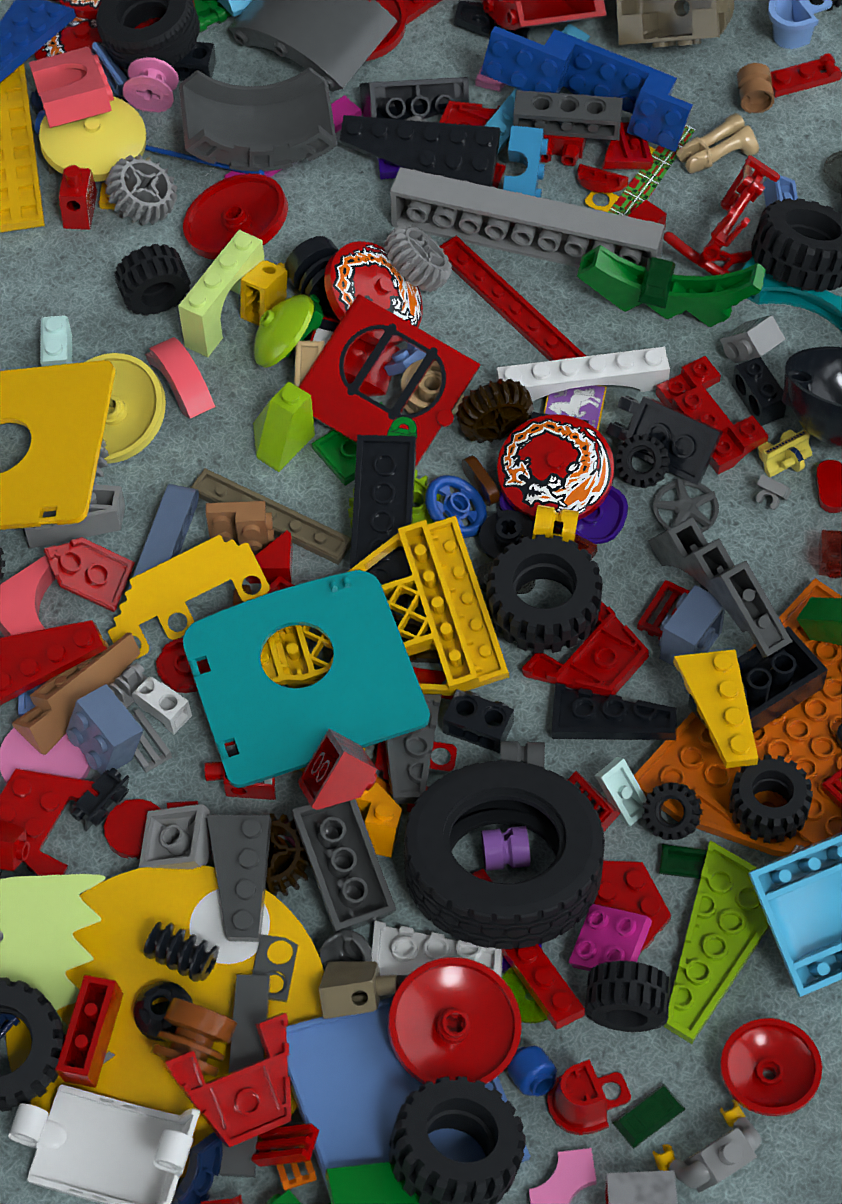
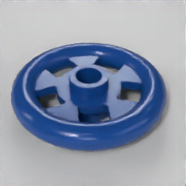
M450 475L440 476L428 485L425 492V504L433 522L446 519L442 514L445 512L448 517L456 516L463 538L473 537L480 533L481 526L487 519V510L482 496L475 487L462 478ZM450 487L458 489L459 492L450 493ZM437 493L444 496L442 503L437 501ZM470 501L472 502L475 509L473 511H470ZM467 517L471 525L465 526L461 520Z

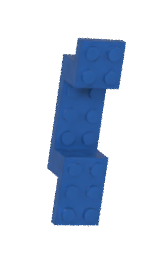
M495 26L490 35L480 73L522 91L559 93L562 87H566L588 96L623 98L622 110L632 114L626 133L676 152L693 106V104L671 96L676 77L556 29L553 30L545 45H542Z

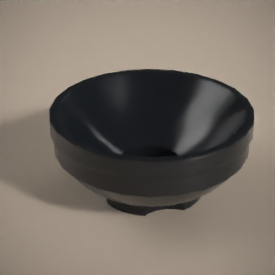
M161 981L153 983L142 990L135 1001L133 1011L135 1023L144 1036L154 1041L166 1042L157 1036L158 1032L175 1033L177 1027L164 1019L166 1012L160 1015L152 1012L151 1005L154 1000L164 997L170 1002L172 998L190 1003L193 1002L186 990L178 984Z

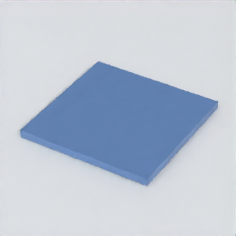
M393 997L380 1000L378 1009L374 1012L323 1019L322 1016L286 1026L287 1043H289L287 1063L290 1087L303 1123H311L319 1129L313 1150L326 1186V1169L390 1162L389 1141L401 1105L405 1103L406 1097L412 1091H418L419 1086L422 1085L399 1063L390 1044L388 1013ZM498 1077L485 1085L491 1091L495 1088L503 1094L501 1099L504 1102L508 1101ZM439 1129L428 1134L432 1145L442 1155L451 1160L475 1162L486 1157L480 1144L473 1137L460 1130ZM525 1146L523 1151L524 1157L522 1162L529 1160L531 1157L527 1146Z

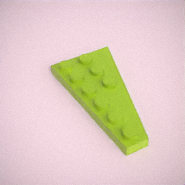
M711 840L669 1002L668 1020L664 1025V1028L690 1044H693L770 927L748 872L757 867Z

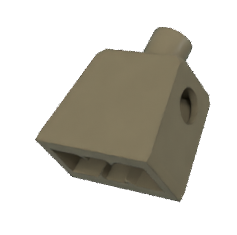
M375 961L328 962L319 986L323 1019L376 1011L381 996L395 995L398 990L397 975L380 976L379 964Z

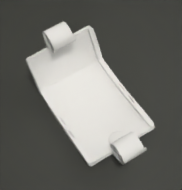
M60 1085L49 1116L48 1112L42 1108L25 1103L19 1104L8 1138L37 1149L27 1177V1182L100 1204H171L179 1176L183 1173L193 1142L192 1135L200 1110L191 1108L185 1110L181 1115H176L74 1087Z

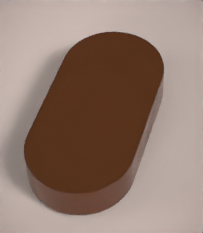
M472 455L461 461L463 472L473 487L480 493L485 504L491 506L499 502L500 494L498 488L479 460Z

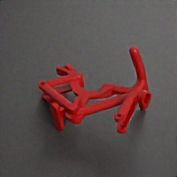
M749 155L740 173L721 200V207L727 211V214L711 232V240L704 247L702 253L700 254L672 232L664 233V241L712 275L731 273L713 263V261L719 258L720 249L723 246L728 247L749 224L750 219L744 217L728 236L749 201L754 202L764 191V176L777 182L780 179V175L755 157Z

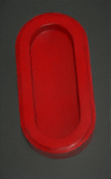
M825 460L818 465L816 472L818 502L820 507L826 512L839 513L842 512V463L836 460Z

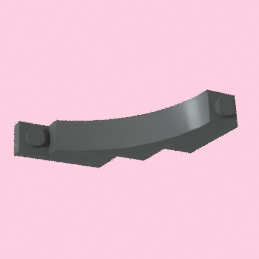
M693 517L648 540L661 566L679 568L703 585L723 606L742 632H749L763 658L793 642L747 561L734 565L720 539L708 543Z

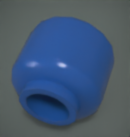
M528 1046L517 1049L516 1054L508 1065L507 1073L522 1094L542 1096L553 1088L557 1068L541 1047Z

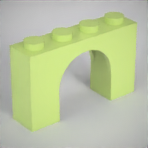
M238 230L178 305L186 348L209 357L223 339L221 311L224 301L230 290L241 295L242 277L262 260H265L263 240Z

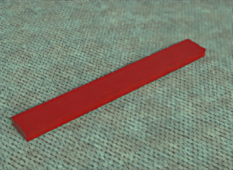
M457 235L439 246L444 249V254L449 257L448 261L452 265L451 269L549 361L586 356Z

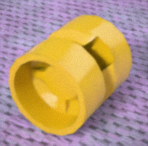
M538 505L532 539H535L536 535L545 534V538H553V535L563 537L562 541L567 543L569 540L574 541L579 511L562 509L560 512H556L554 507ZM555 521L563 522L562 534L553 533Z

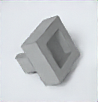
M762 474L757 485L764 490L757 494L756 501L762 503L763 499L770 495L773 497L770 508L775 510L780 504L779 497L788 500L792 490L788 486Z

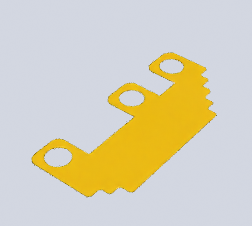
M217 535L131 578L129 582L132 588L125 592L127 600L120 604L121 614L114 617L116 626L109 629L108 634L113 644L126 633H132L133 636L139 638L141 648L140 654L136 658L138 659L149 651V645L139 626L140 624L157 616L167 637L175 640L184 636L185 631L195 622L185 603L186 601L229 580H232L243 602L266 595L270 590V586L248 543L245 542L238 546L235 540L232 539L224 542L222 536ZM248 576H256L261 581V589L254 595L245 593L242 588L243 580ZM182 613L186 616L187 626L184 630L175 632L169 628L168 619L172 614Z

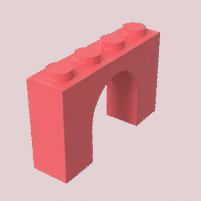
M89 46L29 62L38 95L41 97L50 128L112 111L109 101L114 100L110 84H108L98 55H93Z

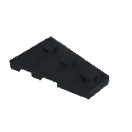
M459 0L454 16V25L489 39L495 26L529 39L531 27L515 30L505 29L499 26L484 11L482 3Z

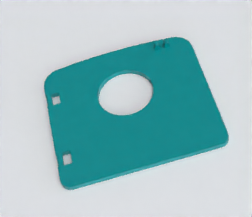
M355 570L281 589L198 620L185 631L183 637L184 651L228 781L234 787L243 788L307 767L328 729L337 732L364 748L422 729L430 721L429 708L383 588L377 577L369 572ZM305 625L315 628L328 638L333 647L334 657L329 671L321 680L308 687L288 688L281 686L266 675L261 665V653L267 640L275 632L288 626ZM207 659L211 671L200 674L197 661ZM235 741L239 754L229 757L224 744Z

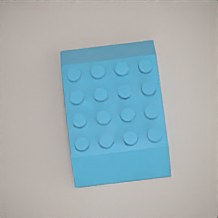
M842 832L770 861L748 872L798 997L842 979Z

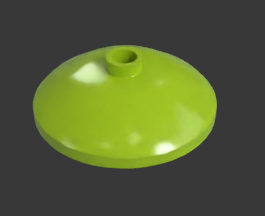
M304 294L292 296L276 304L271 310H267L262 315L254 343V358L258 365L263 368L271 367L286 357L305 333L313 315L314 302L310 297Z

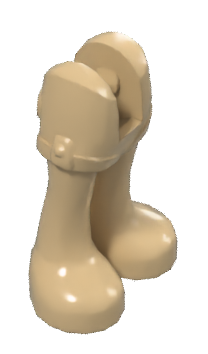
M734 113L707 135L701 138L695 137L676 152L679 161L682 163L686 162L685 167L689 173H695L712 167L714 162L734 150L741 149L742 153L746 156H753L759 152V146L749 125L745 126L743 118L739 114ZM729 137L728 139L724 140V141L721 142L720 144H718V145H716V146H714V147H712V148H709L711 145L717 143L718 141H720V140H722V139H724V138Z

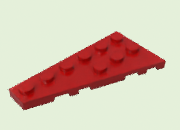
M93 620L1 637L0 705L105 651L107 647L96 623Z

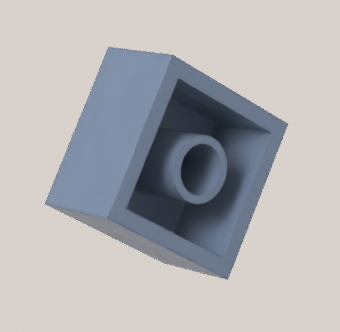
M694 585L689 594H682L676 605L677 610L673 615L668 614L660 627L663 634L658 643V646L661 647L659 659L674 667V656L707 653L722 633L725 609L711 593L697 585Z
M105 684L76 700L66 733L69 741L75 747L78 746L86 756L89 766L102 775L105 770L110 771L111 768L117 770L133 760L144 729L108 685Z

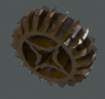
M501 378L494 383L490 380L487 385H479L477 390H470V395L462 398L463 402L458 405L456 414L459 427L465 437H468L470 441H477L480 444L485 441L490 443L494 440L501 441L502 438L508 437L517 427L531 419L534 408L529 391L526 390L525 386H522L520 381L514 382L512 379H508L504 382Z
M270 813L272 821L268 857L272 855L274 849L277 853L273 854L271 862L268 859L265 890L275 897L280 890L283 896L288 897V887L292 886L295 890H299L300 886L297 881L299 879L308 881L309 877L304 870H312L294 819L289 821L288 816L282 814L277 820L275 814ZM278 835H284L293 839L296 848L281 845ZM291 864L284 872L281 873L282 869L286 865Z

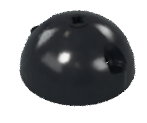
M814 347L799 351L789 357L786 362L784 390L781 401L793 409L796 418L804 430L818 440L842 449V347Z

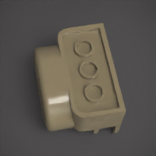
M616 0L619 45L652 43L653 48L674 45L682 46L700 44L701 39L720 37L732 19L734 0ZM686 1L690 6L688 13L684 11V3Z

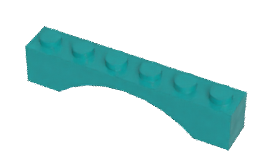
M753 256L742 269L756 264ZM765 273L764 285L761 291L756 295L746 298L756 304H785L804 308L830 321L842 332V297L827 290L816 292L811 289L809 291L801 290L800 287L796 286L793 288L785 282H778L773 279L772 275Z

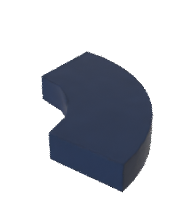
M212 1132L190 1149L186 1175L180 1186L175 1190L171 1204H201L202 1201H208L210 1195L207 1192L213 1184L214 1175L219 1176L223 1155V1143L215 1132Z

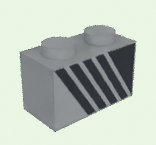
M772 315L744 322L720 338L724 353L733 363L761 357L786 340Z

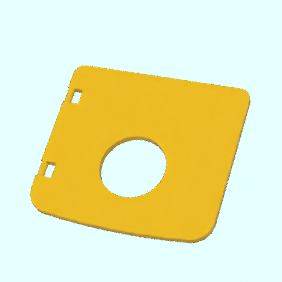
M101 360L0 371V425L6 423L21 424L28 428L31 433L30 448L24 458L11 469L0 473V530L41 527V525L75 524L87 517L116 373L110 361ZM56 511V516L43 517V513Z

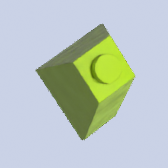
M289 381L268 402L253 422L257 459L277 472H280L315 436L311 395Z

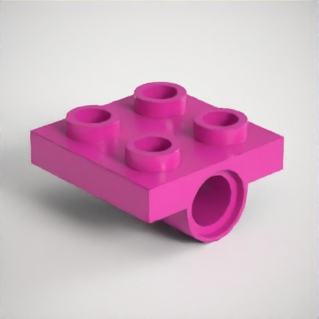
M592 904L568 963L573 968L591 971L592 967L606 962H637L652 923L651 919L645 915Z

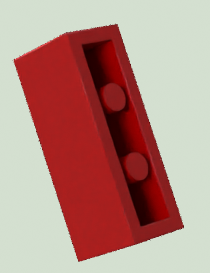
M84 975L56 1067L57 1073L64 1082L96 1088L124 994L116 981Z

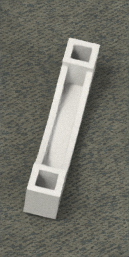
M665 347L497 367V381L501 378L504 382L508 379H512L514 382L520 381L522 386H525L526 390L529 391L532 402L563 390L594 385H619L640 389V392L656 390L657 385L669 380L670 366Z

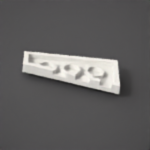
M375 921L372 961L379 964L380 976L397 975L398 982H403L411 972L425 963L441 958L458 957L479 962L492 969L502 978V949L486 948L461 940L446 939L444 934L434 932L431 935L414 932V928L400 926V929L386 926L385 922Z

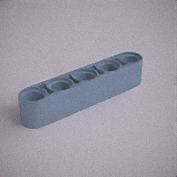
M168 484L133 577L180 554L198 505V489Z

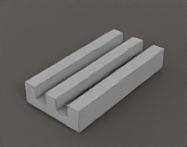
M137 709L132 716L136 721H139L162 753V755L158 756L142 734L139 742L152 761L148 763L138 748L134 757L145 773L172 758V755L141 710Z

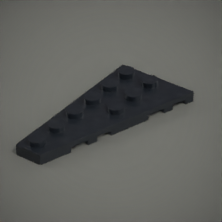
M344 115L340 142L361 153L382 159L385 163L392 166L396 165L401 168L493 187L501 130L500 127Z

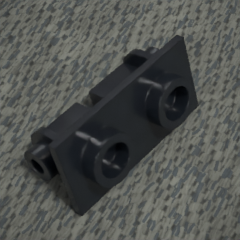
M111 768L110 771L105 770L91 787L99 795L95 797L87 790L72 806L71 815L78 821L82 818L85 820V831L93 824L96 827L100 825L109 813L107 811L108 807L113 802L119 804L129 792L127 788L129 782L128 775L123 780H120L121 774L115 768Z

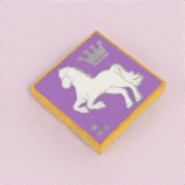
M584 386L547 395L544 414L567 415L588 420L589 424L599 431L607 386Z

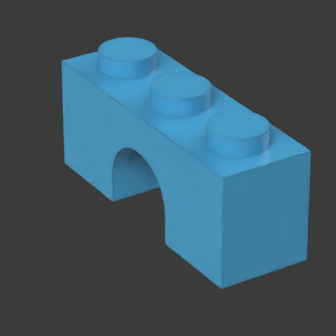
M511 125L508 147L509 161L522 163L527 169L519 176H505L503 190L520 192L541 198L542 189H538V180H543L545 173V164L541 163L542 155H547L548 139H544L542 128Z

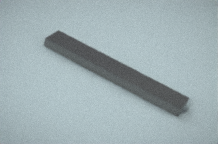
M237 974L233 1020L238 1024L231 1039L229 1073L265 1058V1051L255 1024L268 1019L270 976ZM258 1136L232 1147H226L223 1143L221 1176L255 1178L256 1164L251 1159L253 1154H257L255 1147L258 1142Z

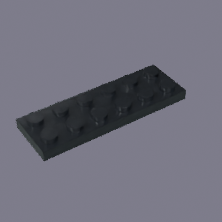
M357 435L350 569L396 535L398 528L410 525L413 522L416 436ZM399 546L366 572L377 577L381 585L410 576V567L403 547ZM400 595L395 604L408 609L409 595Z

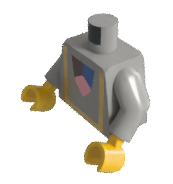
M732 1100L734 1107L728 1111H724L721 1107L720 1112L727 1125L734 1129L684 1161L675 1158L670 1144L662 1145L664 1153L653 1151L652 1154L659 1171L674 1170L675 1177L689 1188H696L700 1193L756 1159L757 1156L754 1151L761 1145V1136L746 1118L739 1103L736 1100Z

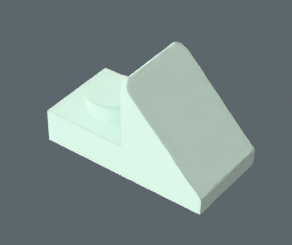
M616 757L600 770L595 777L603 789L601 794L620 812L618 818L630 827L642 817L644 813L642 806L647 798H645V794L625 759Z

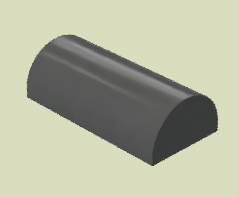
M356 799L315 810L310 804L292 809V816L335 933L362 927L394 913L396 907Z

